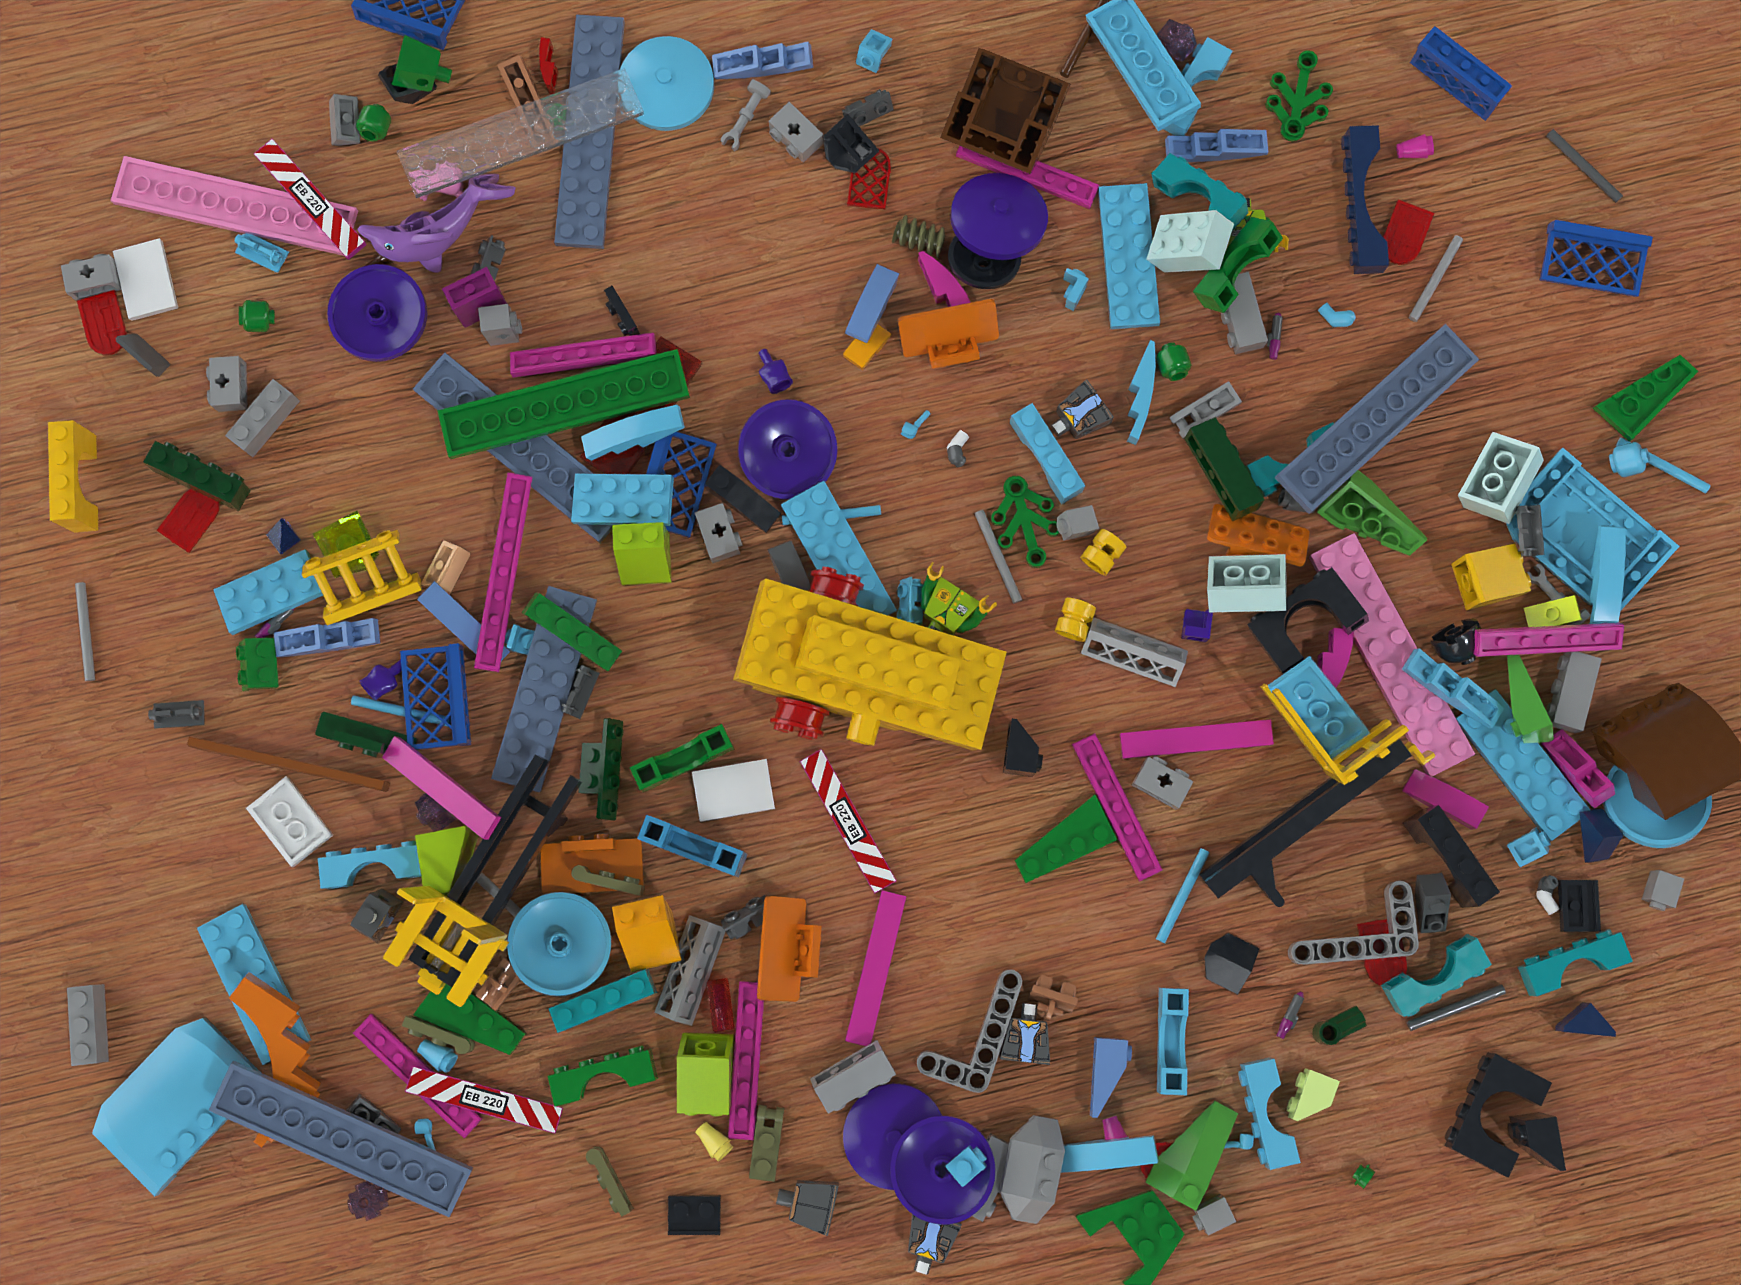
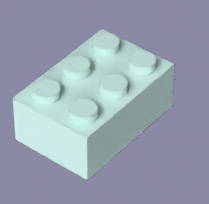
M1217 210L1161 215L1146 260L1164 273L1220 269L1234 223Z
M1492 432L1458 494L1463 508L1510 524L1517 511V506L1522 502L1544 461L1540 448Z
M1286 554L1209 556L1207 585L1209 612L1286 611Z

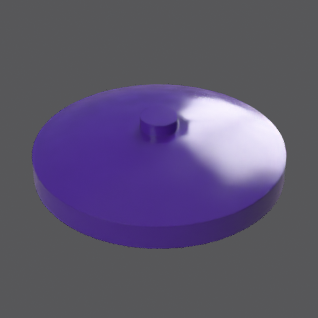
M988 173L974 177L961 186L953 199L950 219L955 235L969 250L986 258L1009 260L1024 256L1038 246L1046 231L1048 210L1041 194L1025 180L1004 173Z
M368 265L352 271L337 284L328 304V323L336 341L351 355L372 362L388 361L405 354L418 342L427 322V304L420 287L404 271L389 265Z
M777 400L763 405L748 418L739 436L738 457L744 474L757 489L775 498L791 499L822 481H827L837 459V440L830 422L815 407L797 400Z
M890 1083L870 1089L865 1096L858 1098L853 1104L844 1124V1149L853 1169L870 1184L879 1188L894 1190L890 1176V1164L898 1140L915 1123L929 1117L942 1116L939 1108L924 1092L906 1084Z
M945 1115L923 1119L906 1130L894 1148L890 1164L893 1189L902 1205L919 1219L941 1225L961 1222L978 1212L992 1192L996 1175L993 1151L984 1135L967 1121ZM969 1145L973 1149L977 1146L987 1158L984 1161L987 1167L962 1187L945 1166Z

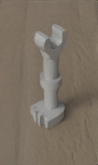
M754 79L751 80L747 87L748 91L753 95L746 107L740 110V117L733 129L721 137L722 145H725L729 139L734 140L732 145L733 151L738 150L741 133L747 122L753 119V112L760 100L767 99L771 93L768 87Z
M1537 564L1533 567L1537 571L1538 577L1532 576L1529 571L1527 572L1531 583L1539 586L1551 599L1550 601L1565 597L1562 592L1559 593L1547 580L1545 569L1542 565ZM1584 608L1580 611L1582 620L1568 623L1567 625H1580L1591 614Z

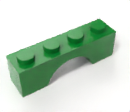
M1251 217L1227 247L1220 269L1209 270L1193 290V293L1204 308L1225 313L1239 295L1235 289V280L1241 270L1257 259L1269 257L1282 241L1283 237L1272 221Z
M536 592L522 611V614L563 640L603 670L609 671L622 652L621 649L540 593Z
M720 724L699 734L693 740L676 749L648 758L629 768L639 790L644 793L735 749L725 727Z
M643 1045L629 1049L628 1055L619 1056V1052L604 1055L605 1061L595 1063L594 1058L578 1062V1068L569 1069V1065L554 1068V1074L548 1076L554 1107L583 1099L587 1084L599 1073L609 1072L617 1074L630 1087L656 1081L658 1075L652 1050H645Z

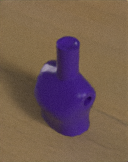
M767 349L759 351L758 354L764 366L758 372L768 386L770 393L777 394L789 388L793 384V380L788 374L784 361L782 359L773 361Z
M401 659L390 668L378 664L365 678L359 680L363 689L374 701L397 687L398 683L395 676L402 671Z

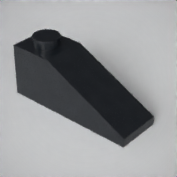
M721 465L717 467L705 483L708 492L765 533L769 531L781 515L777 509Z

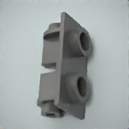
M879 89L877 92L865 97V103L858 100L850 105H846L842 113L844 117L849 114L860 127L894 109L889 91L886 92V90L881 91Z
M491 235L486 241L482 240L478 250L481 258L479 263H474L471 274L487 267L495 281L499 269L491 266V262L500 265L506 248L504 247L505 243L500 240H496L495 243L492 242L493 235Z
M1517 506L1515 515H1517L1520 549H1518V552H1521V557L1545 555L1541 506Z
M578 665L566 705L563 703L561 705L563 706L562 712L581 719L599 677V672L591 670L586 666Z
M204 700L153 704V710L148 712L149 719L154 720V729L205 725Z
M765 895L760 898L755 897L751 899L745 907L738 911L733 910L724 917L721 923L731 940L734 938L739 939L752 931L748 924L751 920L756 928L762 925Z

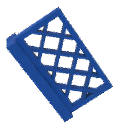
M354 0L351 6L355 19L401 36H409L419 42L444 50L447 44L446 37L465 0H454L456 1L455 5L444 9L441 3L446 0H426L423 2L418 0L419 3L406 7L403 0H381L373 4L366 2L367 0ZM399 1L403 6V9L392 11L388 8V5ZM438 3L441 11L428 15L426 7ZM422 9L425 14L424 17L415 19L409 13ZM441 17H444L446 20L443 28L437 27L431 22Z
M1436 26L1420 42L1417 47L1418 50L1410 61L1413 66L1485 121L1512 87L1510 83Z
M1554 220L1548 224L1546 232L1548 239L1541 270V281L1633 297L1639 296L1647 251L1651 247L1653 236ZM1554 238L1562 239L1568 246V249L1560 255L1553 248ZM1581 243L1588 244L1593 252L1584 259L1575 249ZM1605 247L1612 248L1617 255L1609 263H1606L1599 252ZM1569 251L1573 253L1578 261L1570 269L1567 268L1560 258ZM1630 251L1640 253L1638 263L1632 268L1624 258V255ZM1595 255L1603 267L1592 273L1585 261ZM1619 259L1627 271L1616 277L1609 265ZM1554 261H1557L1564 271L1558 277L1548 275L1549 265ZM1579 265L1582 266L1588 275L1582 281L1576 280L1570 272ZM1604 269L1613 280L1607 285H1601L1595 277L1596 274ZM1628 273L1634 280L1633 290L1625 289L1619 281Z
M679 432L670 434L655 442L646 474L666 475L663 469L664 464L674 460L680 472L673 475L674 479L683 475L689 486L678 493L673 487L674 495L672 499L676 498L682 510L671 516V526H665L668 532L690 538L696 518L695 512L699 508L716 443ZM672 437L683 440L687 448L674 454L670 446ZM700 445L710 448L708 457L701 461H698L692 450ZM669 450L671 457L666 459ZM689 452L695 464L683 470L677 457ZM706 462L705 468L703 470L701 464ZM698 467L702 474V479L692 485L686 472ZM697 486H699L698 493H696L694 489ZM691 490L696 500L694 504L685 508L679 496ZM693 508L692 514H691V517H690V515L688 514L687 511H689V510H691V509ZM684 513L689 521L687 531L676 528L672 519Z
M456 643L449 644V646L400 651L407 743L415 750L471 745L463 646ZM446 652L447 662L441 669H438L430 662L436 653ZM425 654H430L427 658L422 656ZM418 655L424 662L414 672L408 667L407 656ZM427 664L437 671L429 683L419 676ZM446 668L448 676L445 673H443L446 670ZM441 675L448 680V687L442 694L432 687ZM415 678H418L426 685L417 697L410 692V684ZM429 689L440 696L431 708L420 700ZM448 693H449L450 701L446 698V695H447ZM410 696L415 699L412 703ZM442 700L450 704V712L444 719L434 712ZM418 702L428 710L419 722L412 717L411 711ZM431 713L442 721L433 733L422 725ZM450 718L452 725L447 722ZM412 721L416 723V726L414 728ZM445 724L452 729L453 740L442 741L436 736ZM421 727L430 736L423 744H414L413 735ZM433 738L438 741L430 743Z

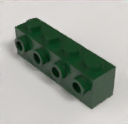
M1216 417L1191 427L1184 439L1232 521L1257 511L1265 501L1263 491L1259 486H1256L1251 477L1250 469L1241 461L1238 449L1235 445L1231 444L1224 426L1219 424Z
M157 441L153 443L143 461L148 468L239 512L251 491L243 483L244 479L232 472L230 475L222 472L223 469L214 463L209 462L206 465L200 462L201 459L190 452H187L186 455L178 452V447L169 442H165L164 445Z

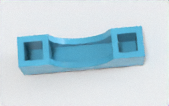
M1208 37L1203 45L1199 43L1192 54V57L1195 58L1192 64L1187 63L1182 71V75L1189 86L1192 88L1195 84L1204 80L1217 81L1229 62L1232 50ZM1197 110L1165 127L1164 130L1175 136H1185L1195 119Z
M1033 403L1011 415L1010 425L1021 442L1037 458L1047 477L1049 486L1060 503L1064 504L1082 493L1085 484Z
M416 841L402 842V847L392 848V844L378 845L375 851H367L366 847L351 849V854L342 855L341 851L326 852V857L318 858L320 889L353 886L359 871L365 866L376 862L388 866L397 879L421 877Z
M1159 988L1157 1092L1159 1094L1187 1095L1185 1029L1188 1018L1189 989Z
M1269 1057L1240 1064L1241 1071H1238L1241 1086L1246 1087L1248 1096L1244 1097L1247 1111L1252 1112L1254 1122L1251 1123V1129L1254 1138L1259 1139L1261 1148L1257 1149L1261 1165L1265 1164L1266 1168L1272 1170L1301 1163L1294 1136L1277 1131L1267 1116L1268 1099L1271 1093L1281 1085L1275 1059Z

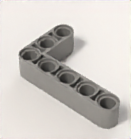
M1395 881L1389 883L1384 889L1389 934L1297 941L1288 948L1289 959L1295 964H1316L1413 955L1418 949L1419 942L1413 894L1410 885L1404 881ZM1396 885L1400 886L1404 892L1400 900L1396 899L1392 894V890ZM1399 911L1404 912L1407 917V921L1403 926L1399 925L1395 919ZM1402 937H1406L1410 942V948L1405 952L1399 947V940ZM1376 939H1380L1384 943V950L1380 954L1373 950V943ZM1351 941H1354L1359 948L1355 956H1351L1347 952V945ZM1325 943L1331 945L1333 953L1329 958H1325L1321 954V947ZM1300 945L1307 950V956L1304 960H1299L1295 956V949Z
M1010 969L1000 973L969 1064L926 1050L917 1057L918 1070L926 1076L972 1092L980 1093L986 1090L1022 986L1021 975L1015 970ZM1007 974H1013L1017 979L1015 987L1010 989L1006 988L1003 984V978ZM1001 998L1006 999L1009 1004L1008 1010L1004 1013H998L995 1010V1003ZM992 1023H997L1001 1029L1000 1034L995 1038L989 1037L986 1032L988 1025ZM983 1048H989L992 1051V1058L988 1062H981L978 1058V1053ZM932 1056L936 1061L934 1068L930 1070L922 1068V1058ZM951 1064L957 1065L960 1069L959 1075L953 1079L945 1074L947 1066ZM975 1073H980L984 1076V1083L980 1087H974L970 1084V1078Z

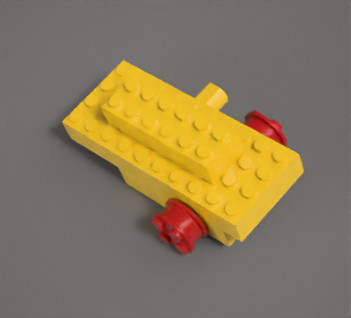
M822 566V569L811 571L810 576L813 580L810 591L769 579H764L760 582L733 680L751 685L753 690L777 696L775 702L778 703L775 718H770V723L774 724V730L783 733L795 731L798 732L797 736L807 740L817 739V737H823L824 734L821 731L824 716H829V712L851 718L846 739L868 746L875 745L880 726L893 731H908L973 751L982 749L1006 651L858 607L856 604L857 595L864 587V584L860 582L861 577L853 574H846V576L836 574L837 570L830 567Z

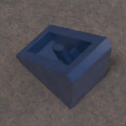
M1604 809L1579 812L1585 863L1609 859L1624 834L1613 823Z
M1582 1002L1555 1025V1031L1616 1037V1031L1592 1003Z

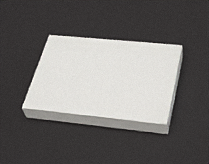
M160 238L113 251L128 319L133 321L178 309L163 241Z
M767 759L692 772L700 822L775 809Z
M287 776L246 808L291 867H295L333 836L330 829Z

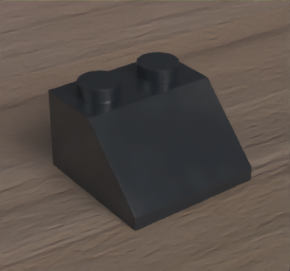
M1012 718L1008 726L1003 773L1033 777L1042 768L1043 755L1039 754L1038 745L1020 722Z
M1541 1112L1509 1116L1508 1133L1516 1145L1544 1166L1559 1171H1566L1556 1116Z

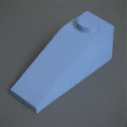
M1094 1037L1090 1116L1092 1118H1098L1126 1069L1127 1061H1131L1132 1046L1128 1045V1040Z

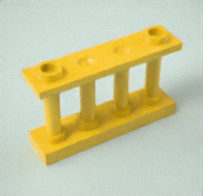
M390 530L383 531L371 540L322 558L314 557L305 562L302 567L303 578L313 575L327 602L323 611V619L327 626L422 590V581L418 572L412 575L407 573L395 548V544L399 543L400 538L398 530L392 532ZM385 548L398 576L396 581L390 583L383 581L371 553ZM361 557L375 587L366 592L360 591L347 562ZM337 566L351 594L350 598L342 601L337 600L323 571Z

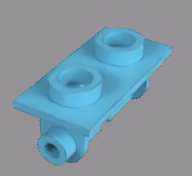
M238 234L235 237V243L238 245L235 251L236 254L276 273L279 272L289 254L288 251L252 234Z
M908 577L900 580L897 588V595L900 598L897 619L917 625L923 624V610L921 607L914 606L915 602L921 603V589L923 587L921 579Z

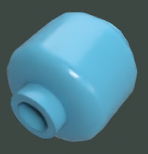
M1631 442L1615 447L1613 454L1609 455V460L1613 473H1618L1621 477H1628L1643 473L1646 469V463L1650 462V456L1647 448L1642 449L1639 443Z

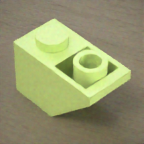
M1305 1068L1304 1072H1300L1297 1077L1295 1086L1298 1089L1296 1095L1291 1097L1288 1102V1117L1299 1121L1330 1107L1340 1081Z

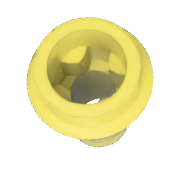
M708 1122L703 1123L695 1132L701 1139L710 1157L715 1158L717 1161L723 1159L733 1148L730 1144L731 1140L710 1126Z

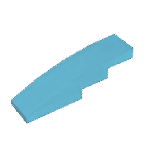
M1150 340L1128 389L1137 394L1127 415L1136 419L1127 442L1134 445L1137 444L1145 424L1153 394L1156 365L1155 342Z
M673 405L622 419L581 436L585 456L592 461L611 451L619 454L635 445L645 447L685 428L680 406Z
M1599 526L1590 573L1594 578L1590 595V602L1593 603L1589 624L1619 623L1626 555V528Z
M1420 648L1413 650L1402 668L1404 672L1439 698L1488 728H1493L1504 710L1500 703L1468 677L1461 678L1446 664H1438Z
M1154 1135L1064 1144L1065 1154L1061 1173L1156 1164L1159 1161Z

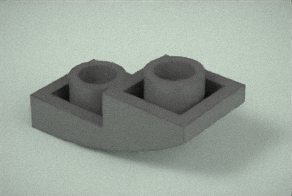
M791 540L767 549L782 584L805 591L811 588L806 572Z
M360 1094L346 1110L397 1134L401 1130V1127Z

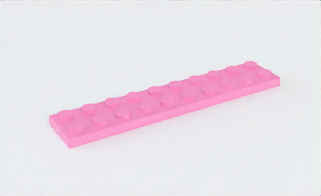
M127 156L123 157L111 197V202L115 205L343 255L288 192ZM330 202L348 224L354 228L358 210L355 207Z
M1355 533L1311 554L1309 559L1316 572L1318 573L1324 569L1327 571L1332 567L1367 612L1369 622L1354 631L1353 640L1399 725H1405L1409 729L1405 733L1408 741L1415 744L1421 753L1427 750L1434 752L1435 757L1425 765H1422L1425 773L1434 776L1474 756L1475 753L1448 703L1402 670L1411 653L1417 647Z

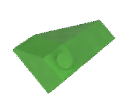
M1359 470L1325 499L1317 509V513L1335 527L1342 530L1347 528L1358 533V536L1365 539L1370 537L1381 542V545L1409 556L1427 541V537L1371 479Z
M1507 655L1513 722L1510 723L1515 737L1520 736L1523 743L1553 741V724L1520 655Z
M1213 1101L1193 1121V1124L1182 1135H1179L1165 1152L1158 1156L1159 1162L1153 1165L1145 1182L1196 1211L1209 1186L1238 1113Z

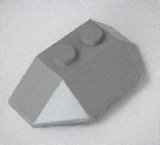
M1033 1115L1010 1138L999 1191L1013 1220L1037 1224L1055 1203L1065 1154L1059 1123L1056 1119Z

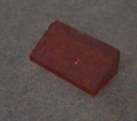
M728 978L709 980L707 982L713 1031L716 1033L732 1030L735 1026Z

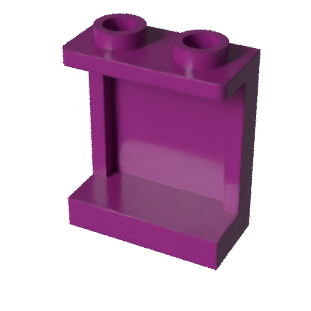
M487 267L442 288L453 312L465 328L480 321L478 308L507 304Z

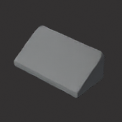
M333 94L329 100L331 144L335 146L359 144L360 133L356 128L359 116L358 98Z

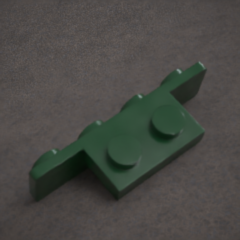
M327 712L321 713L315 732L316 736L339 742L338 747L353 751L354 747L363 749L362 754L377 758L378 753L384 755L394 736L400 737L407 742V735ZM414 737V744H417L418 739Z
M604 718L602 743H582L579 779L582 783L578 793L598 794L596 818L601 820H616L620 784V762L622 758V720Z

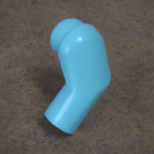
M1325 303L1318 310L1332 327H1348L1352 325L1356 318L1353 311L1335 312L1328 303Z

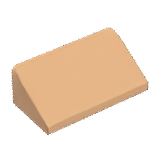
M443 540L421 582L422 585L429 587L435 581L450 595L470 557V553L457 545Z

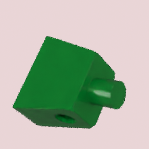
M404 35L392 85L430 92L435 80L449 84L452 69L439 65L441 56L439 50Z

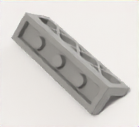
M1093 617L1081 654L1176 687L1186 664L1188 651ZM1091 640L1102 643L1105 649L1096 651L1088 647ZM1120 649L1125 651L1128 657L1121 660L1116 658L1113 652ZM1141 658L1148 659L1152 666L1141 667L1136 660ZM1168 666L1176 669V672L1172 678L1164 675L1160 669Z
M689 915L679 943L682 961L672 963L655 1013L673 1021L692 1026L725 934L722 926ZM696 923L700 924L701 926L697 936L693 937V930L695 928ZM690 949V953H691V954H690V957H689V959L685 962V960H684L685 953H686L687 950ZM681 973V982L676 986V978ZM672 998L673 1004L670 1012L665 1011L668 1000Z

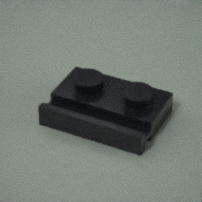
M611 285L604 289L608 299L605 305L612 316L617 314L621 321L617 325L623 335H639L640 333L614 287Z
M1558 880L1560 932H1601L1598 880Z
M721 1195L668 1196V1235L721 1234Z

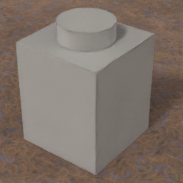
M1092 505L1066 510L1056 517L1057 529L1062 535L1063 541L1089 536L1099 529Z
M1661 870L1650 871L1641 900L1649 902V907L1660 911H1665L1666 908H1676L1684 878Z
M1221 1194L1199 1204L1197 1210H1194L1196 1215L1192 1216L1199 1231L1204 1230L1207 1235L1213 1234L1236 1222L1225 1197Z

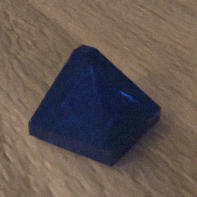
M281 518L266 534L281 555L301 541L294 529L284 518Z

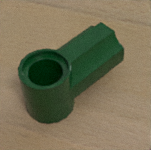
M1353 1006L1326 1021L1315 1024L1312 1029V1035L1319 1044L1334 1045L1342 1038L1366 1027V1019L1358 1007ZM1326 1026H1328L1332 1032V1035L1328 1040H1326L1322 1035V1031Z

